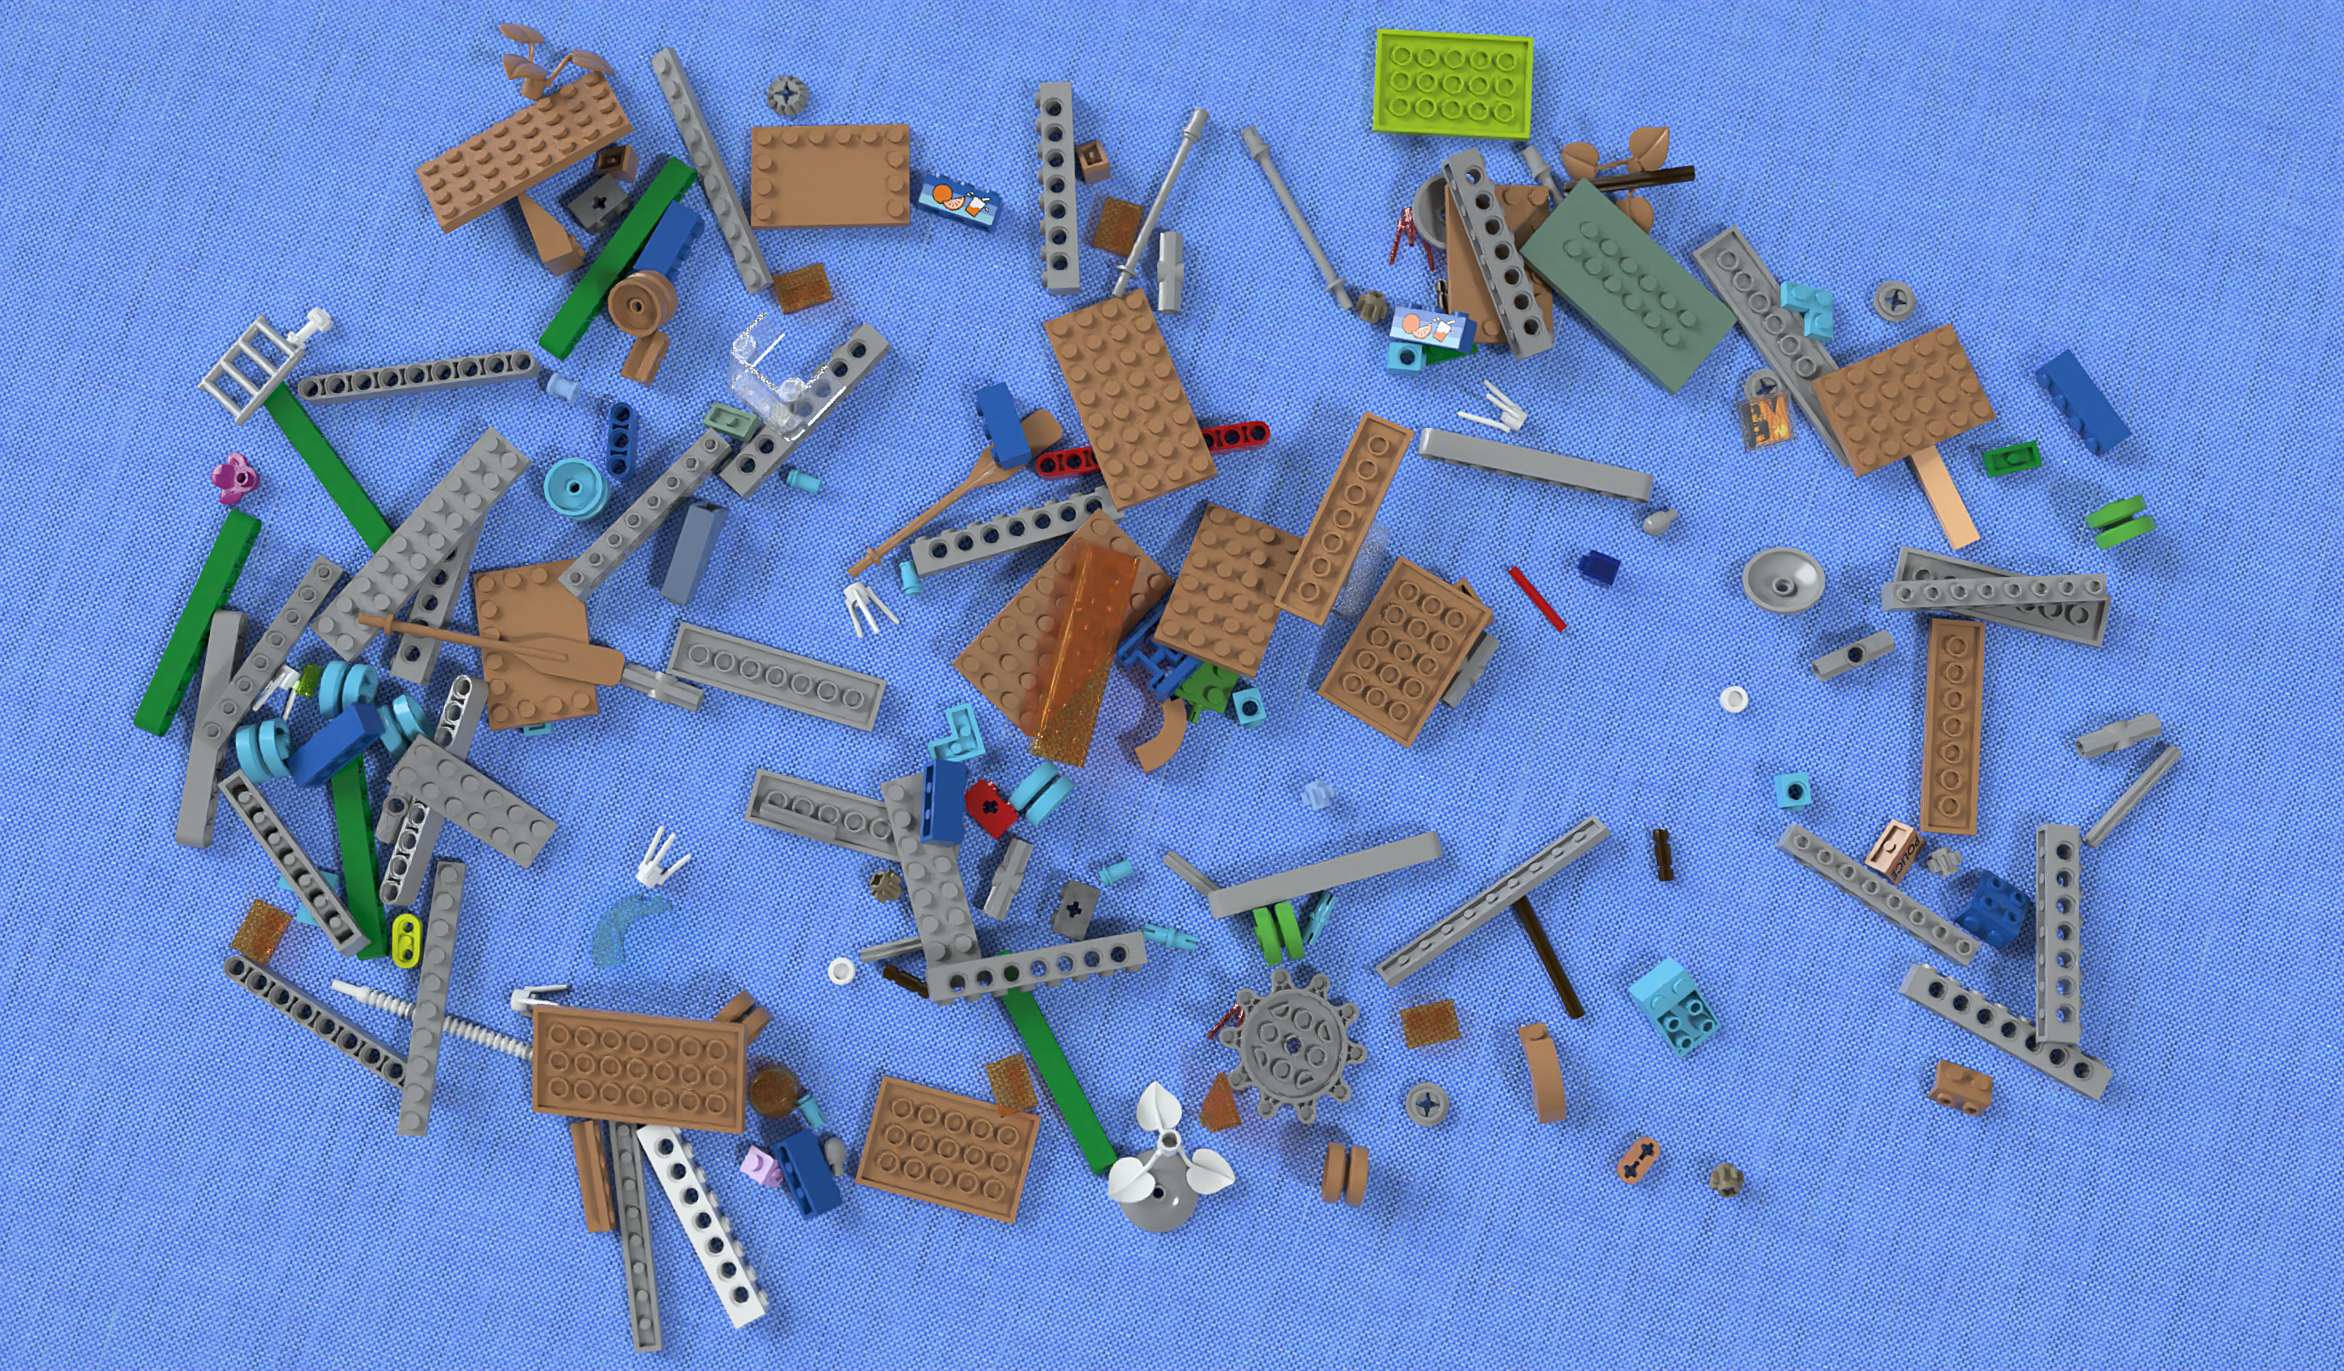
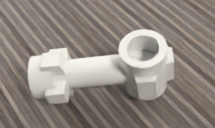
M319 307L312 309L306 316L310 322L297 334L291 331L287 335L288 338L286 340L296 349L299 347L304 350L307 347L304 342L317 330L321 333L328 331L334 322L324 309L321 310Z

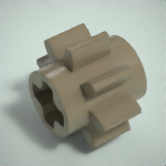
M1368 290L1367 294L1361 293L1355 309L1361 311L1360 318L1367 322L1376 323L1379 318L1385 319L1390 303L1385 302L1386 295L1382 292Z
M889 868L886 872L878 871L870 880L869 886L872 890L869 893L882 904H885L887 900L893 902L900 897L903 891V886L900 884L903 879Z
M1722 1163L1715 1167V1171H1711L1712 1177L1709 1178L1711 1190H1717L1718 1195L1731 1198L1738 1195L1740 1190H1743L1742 1184L1745 1183L1743 1171H1737L1736 1166L1733 1164Z

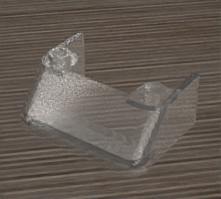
M763 311L732 344L727 388L782 439L792 441L798 438L846 387L826 365L807 384L801 379L794 377L787 379L779 388L761 374L754 366L784 336L783 332Z
M1320 495L1316 508H1319L1324 496ZM1375 518L1328 617L1347 623H1357L1364 616L1390 539L1389 527L1379 519Z

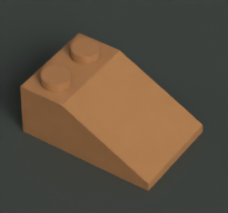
M522 192L517 195L545 266L556 277L586 266L583 260L586 252L575 234H569L558 221L526 193Z

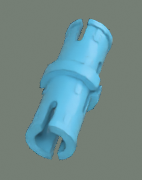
M1322 892L1316 908L1313 912L1310 911L1308 915L1310 919L1301 935L1302 941L1315 947V943L1324 925L1327 926L1329 923L1327 919L1339 898L1332 896L1328 892Z
M1145 923L1143 929V938L1145 940L1164 944V947L1169 949L1170 947H1175L1192 953L1195 951V943L1198 940V936L1177 932L1173 927L1166 929Z

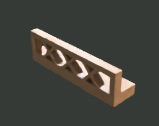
M600 1119L572 1123L570 1125L588 1233L611 1231L618 1227Z

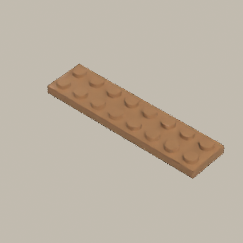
M1368 411L1364 412L1273 603L1275 607L1319 627H1324L1415 435L1413 430Z
M1929 619L1919 832L1976 835L1986 622Z

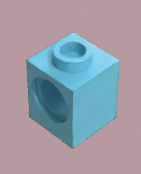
M1390 342L1386 374L1417 377L1420 369H1425L1426 353H1422V345ZM1404 354L1410 355L1413 358V363L1411 365L1403 364L1400 356Z
M1254 687L1232 693L1231 697L1239 726L1246 725L1247 730L1262 726L1261 721L1266 720L1267 717L1259 688ZM1251 702L1256 705L1257 713L1254 716H1246L1243 713L1242 706L1245 703Z
M1807 772L1774 776L1778 808L1787 807L1788 812L1803 811L1804 805L1812 804ZM1791 785L1795 786L1798 790L1796 800L1791 799L1788 795V789Z

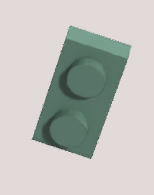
M714 402L702 424L706 429L711 427L718 433L749 442L761 420L755 414Z

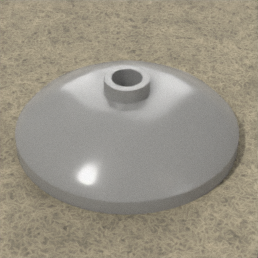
M1440 173L1426 180L1417 190L1412 204V216L1416 229L1422 238L1435 248L1447 251L1446 220L1442 218V213H1446L1445 185L1448 183L1444 173ZM1466 176L1467 181L1470 184H1474V181Z
M1775 547L1758 553L1747 563L1743 572L1742 583L1746 596L1758 608L1773 614L1791 615L1803 612L1819 601L1825 588V574L1819 562L1810 554L1795 548Z
M1157 1149L1142 1152L1134 1158L1138 1159L1144 1168ZM1176 1153L1171 1157L1160 1155L1147 1171L1155 1179L1154 1189L1161 1188L1164 1191L1162 1197H1155L1152 1191L1147 1198L1139 1202H1119L1125 1216L1137 1227L1149 1232H1167L1184 1224L1193 1214L1197 1206L1199 1193L1189 1186L1186 1174L1190 1167L1185 1164L1179 1154Z

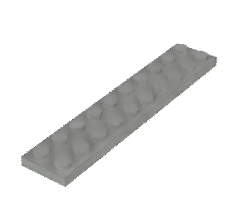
M1734 224L1694 251L1690 256L1727 308L1738 318L1737 322L1771 369L1781 378L1791 397L1840 465L1845 469L1850 464L1811 385V382L1815 379L1837 371L1840 368L1820 341L1804 337V319L1801 314L1781 308L1780 285L1736 224Z
M490 426L311 624L310 628L347 662L353 663L382 631V628L359 624L360 614L387 618L389 613L396 615L533 462L494 427Z

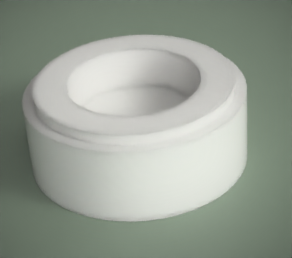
M1738 686L1728 687L1720 695V705L1728 713H1738L1744 710L1748 704L1746 691Z
M848 958L833 960L828 968L829 978L838 985L850 983L856 975L855 964Z

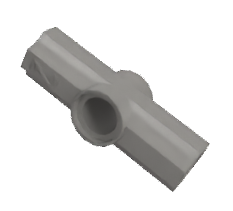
M1173 231L1160 233V261H1158L1157 285H1159L1158 313L1165 315L1181 313V286L1184 285L1182 233Z
M1884 629L1857 642L1846 645L1841 649L1811 661L1814 675L1822 683L1853 668L1862 666L1869 661L1894 651V640L1891 634ZM1850 649L1854 650L1858 655L1856 663L1852 662L1848 657Z
M1481 630L1439 700L1443 704L1455 709L1470 686L1473 687L1485 670L1484 666L1500 645L1493 636Z
M628 663L622 674V685L646 693L648 697L667 704L673 703L692 712H698L704 701L706 691L682 683L679 679L659 671L653 672L639 665Z
M2154 712L2146 713L2127 721L2124 719L2102 726V729L2077 737L2075 738V748L2083 760L2090 759L2109 751L2115 752L2135 745V742L2162 734V725Z
M393 783L383 803V811L374 835L379 841L388 844L397 843L413 798L412 795ZM397 798L402 800L404 806L396 805L393 802V799Z
M1014 837L1012 838L1004 860L999 864L991 883L992 889L982 913L1004 921L1013 897L1017 895L1023 882L1024 870L1034 849L1033 845Z

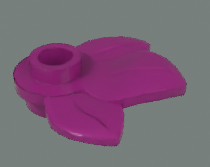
M237 452L229 453L227 464L215 467L210 474L212 483L222 488L219 502L225 505L239 502L245 493L256 490L260 485V475L254 468L249 467L247 458Z

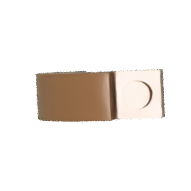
M1182 697L1173 701L1169 698L1163 704L1158 701L1164 713L1162 730L1153 740L1134 749L1146 775L1168 763L1182 744L1186 730V710Z
M1545 1022L1518 1027V1034L1529 1067L1533 1105L1539 1124L1565 1120L1566 1100L1561 1070L1552 1037H1549Z

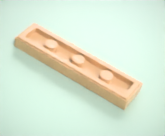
M1935 445L1908 456L1953 550L1980 539Z

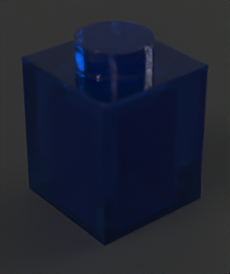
M1591 549L1587 555L1582 554L1576 568L1580 570L1578 578L1608 589L1613 585L1622 561Z

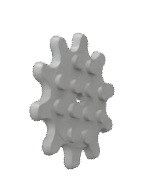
M1277 968L1272 972V989L1267 996H1259L1249 988L1241 989L1236 995V1002L1243 1009L1245 1020L1241 1026L1226 1027L1219 1034V1040L1223 1046L1236 1049L1240 1054V1064L1228 1074L1227 1082L1234 1090H1240L1249 1085L1255 1086L1259 1090L1260 1101L1257 1105V1112L1260 1117L1271 1119L1282 1104L1289 1103L1295 1107L1299 1121L1304 1124H1310L1317 1117L1316 1102L1320 1096L1329 1095L1339 1103L1347 1102L1351 1097V1088L1342 1076L1343 1069L1348 1064H1361L1365 1062L1368 1056L1367 1050L1363 1045L1353 1043L1347 1037V1028L1358 1019L1359 1008L1352 1002L1344 1003L1338 1007L1331 1005L1327 998L1330 979L1325 974H1315L1307 987L1299 989L1293 985L1291 975L1287 969ZM1291 1038H1295L1299 1045L1298 1050L1293 1054L1288 1051L1286 1043Z

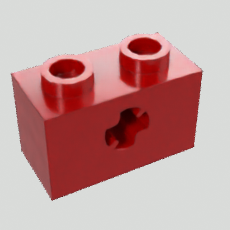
M981 778L964 794L966 810L995 840H998L1020 817L1016 814L1018 811L1008 802L1009 798L1004 802L997 795L1001 790L990 779L985 782ZM988 801L990 803L997 802L998 806H995L998 811L995 814L991 812L985 813L984 809H987L985 804Z

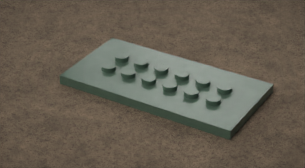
M1585 177L1576 184L1517 252L1521 254L1524 262L1671 396L1680 390L1738 321V318L1729 308Z

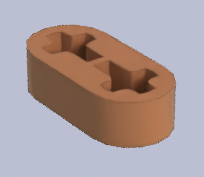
M1643 1136L1633 1143L1616 1166L1617 1176L1622 1181L1633 1184L1643 1177L1660 1154V1147L1656 1140ZM1651 1143L1650 1149L1653 1151L1652 1154H1644L1639 1159L1638 1157L1643 1152L1640 1146ZM1637 1161L1638 1163L1633 1168L1634 1172H1636L1635 1175L1625 1177L1626 1171L1623 1169L1624 1166H1632Z

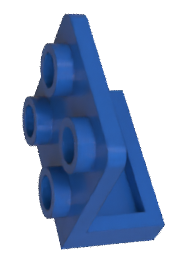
M1986 870L1981 874L1972 901L1956 913L1954 921L1989 945L2001 950L2018 937L2030 904V898L2002 878Z

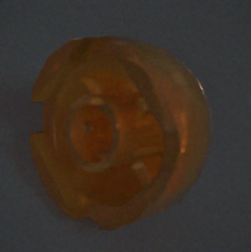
M770 1064L758 1069L751 1077L747 1086V1099L750 1107L758 1115L767 1119H780L791 1114L798 1106L797 1101L802 1098V1084L798 1075L782 1064Z

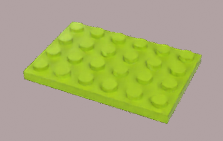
M1377 29L1372 133L1528 142L1530 139L1534 37Z

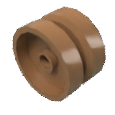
M644 269L633 273L628 278L617 283L611 289L608 297V309L613 322L622 331L631 336L643 337L652 334L659 327L667 324L675 316L678 308V297L673 284L664 275L654 270Z
M745 989L735 996L712 1021L748 1024L747 1047H749L763 1032V1029L771 1021L773 1015L764 1006L756 1008L747 1015L755 1005L756 999Z
M1329 1141L1322 1178V1202L1336 1204L1340 1198L1342 1187H1344L1343 1200L1346 1206L1361 1207L1368 1180V1147L1353 1145L1346 1161L1345 1145Z

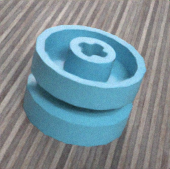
M574 457L563 459L553 465L545 477L543 486L545 498L550 506L569 520L578 522L590 521L601 515L608 506L611 496L610 484L605 475L588 461Z
M334 660L330 662L324 671L319 692V706L323 718L331 720L338 717L345 711V707L353 702H361V704L374 703L376 705L378 676L375 667L365 664H356L352 667L347 662Z
M406 692L393 700V708L386 704L377 708L386 732L380 738L398 761H400L419 733L433 741L435 735L434 727L421 705L411 694Z
M277 717L262 722L261 727L258 724L252 723L237 729L236 749L244 774L251 783L267 782L272 779L273 775L277 778L292 775L286 760L295 753L296 747L288 725L283 719Z
M1050 759L1032 771L1008 800L1017 811L1024 810L1032 802L1034 803L1027 811L1025 819L1035 828L1048 818L1076 787V784L1067 776L1060 777L1054 784H1050L1059 771V768Z

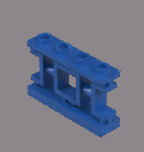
M1163 603L1155 609L1152 614L1153 617L1148 622L1143 621L1134 631L1135 635L1130 640L1124 639L1116 648V662L1119 665L1123 664L1124 668L1128 671L1137 662L1153 676L1148 682L1147 689L1155 692V698L1162 704L1205 663L1181 652L1175 655L1166 646L1153 642V637L1167 604L1164 605ZM1147 638V644L1156 651L1149 658L1137 649ZM1163 659L1176 668L1165 680V673L1157 666Z

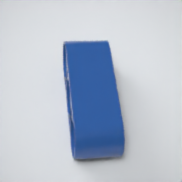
M617 402L610 409L606 457L607 472L618 482L622 483L629 482L635 476L639 415L626 402ZM623 411H630L628 420L620 422L619 415ZM622 437H628V444L623 448H618V440ZM626 463L625 472L616 474L615 469L617 465Z

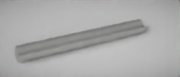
M2175 746L2167 747L2083 837L2084 843L2090 848H2096L2182 756L2181 751Z

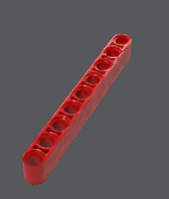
M1250 421L1200 429L1203 437H1207L1213 442V445L1208 448L1211 456L1261 449L1267 445L1270 438V428L1263 421ZM1256 429L1262 430L1265 438L1260 441L1254 440L1251 437V432ZM1227 434H1236L1239 441L1234 445L1228 444L1224 439ZM1091 446L1044 453L1036 461L1038 476L1044 481L1101 474L1099 465L1093 461L1095 455ZM1073 457L1079 458L1082 464L1077 469H1071L1067 466L1068 460ZM1047 461L1055 464V469L1050 473H1045L1041 470L1042 464Z

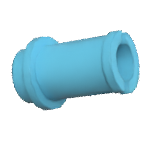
M797 468V470L791 469L786 483L790 484V487L793 489L797 487L817 495L823 480L801 472L800 468Z
M915 561L899 564L904 585L902 591L905 592L906 596L921 594L923 584L919 583Z
M1128 858L1107 868L1103 866V870L1098 872L1104 886H1113V882L1134 874Z
M808 1093L796 1101L798 1105L797 1110L801 1109L814 1130L828 1119L815 1102L816 1097H812Z

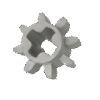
M1948 845L1930 852L1932 859L1926 861L1931 873L1938 872L1940 878L1960 871L1957 864L1963 862L1959 850L1951 851Z

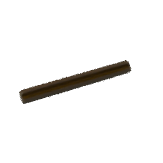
M1689 165L1587 180L1601 193L1690 182L1695 180L1696 172L1695 167ZM1580 180L1564 183L1563 191L1565 197Z
M1524 895L1513 904L1572 1020L1579 1019L1585 1015V1011L1527 896Z

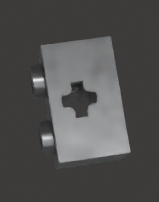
M608 172L567 206L590 234L595 236L605 232L614 219L626 215L634 203ZM602 203L606 206L603 210L599 207Z
M1071 879L1069 884L1064 883L1059 894V898L1063 900L1060 910L1054 909L1049 924L1054 925L1052 931L1084 941L1102 890ZM1076 901L1079 902L1078 908L1082 909L1081 914H1075L1073 918L1070 917L1071 912L1067 910L1068 905H1074Z

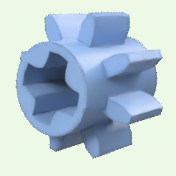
M1319 780L1304 785L1306 792L1301 793L1304 806L1310 805L1312 811L1331 806L1330 798L1335 797L1331 784L1325 786L1324 780Z

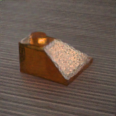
M1223 1068L1217 1070L1201 1104L1203 1111L1198 1113L1203 1129L1208 1127L1210 1133L1242 1125Z

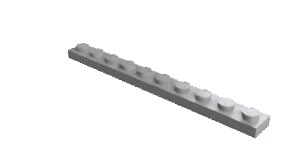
M666 47L651 59L652 65L750 295H758L772 285L774 281L674 47Z
M1593 814L1377 965L1375 970L1390 989L1610 836L1608 828Z
M438 861L397 1135L427 1137L467 872V864Z
M609 1120L634 1351L636 1354L663 1350L664 1339L641 1142L636 1134L640 1127L639 1123Z

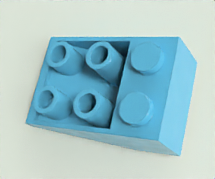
M1670 956L1627 989L1641 1011L1679 1059L1722 1026L1686 969Z

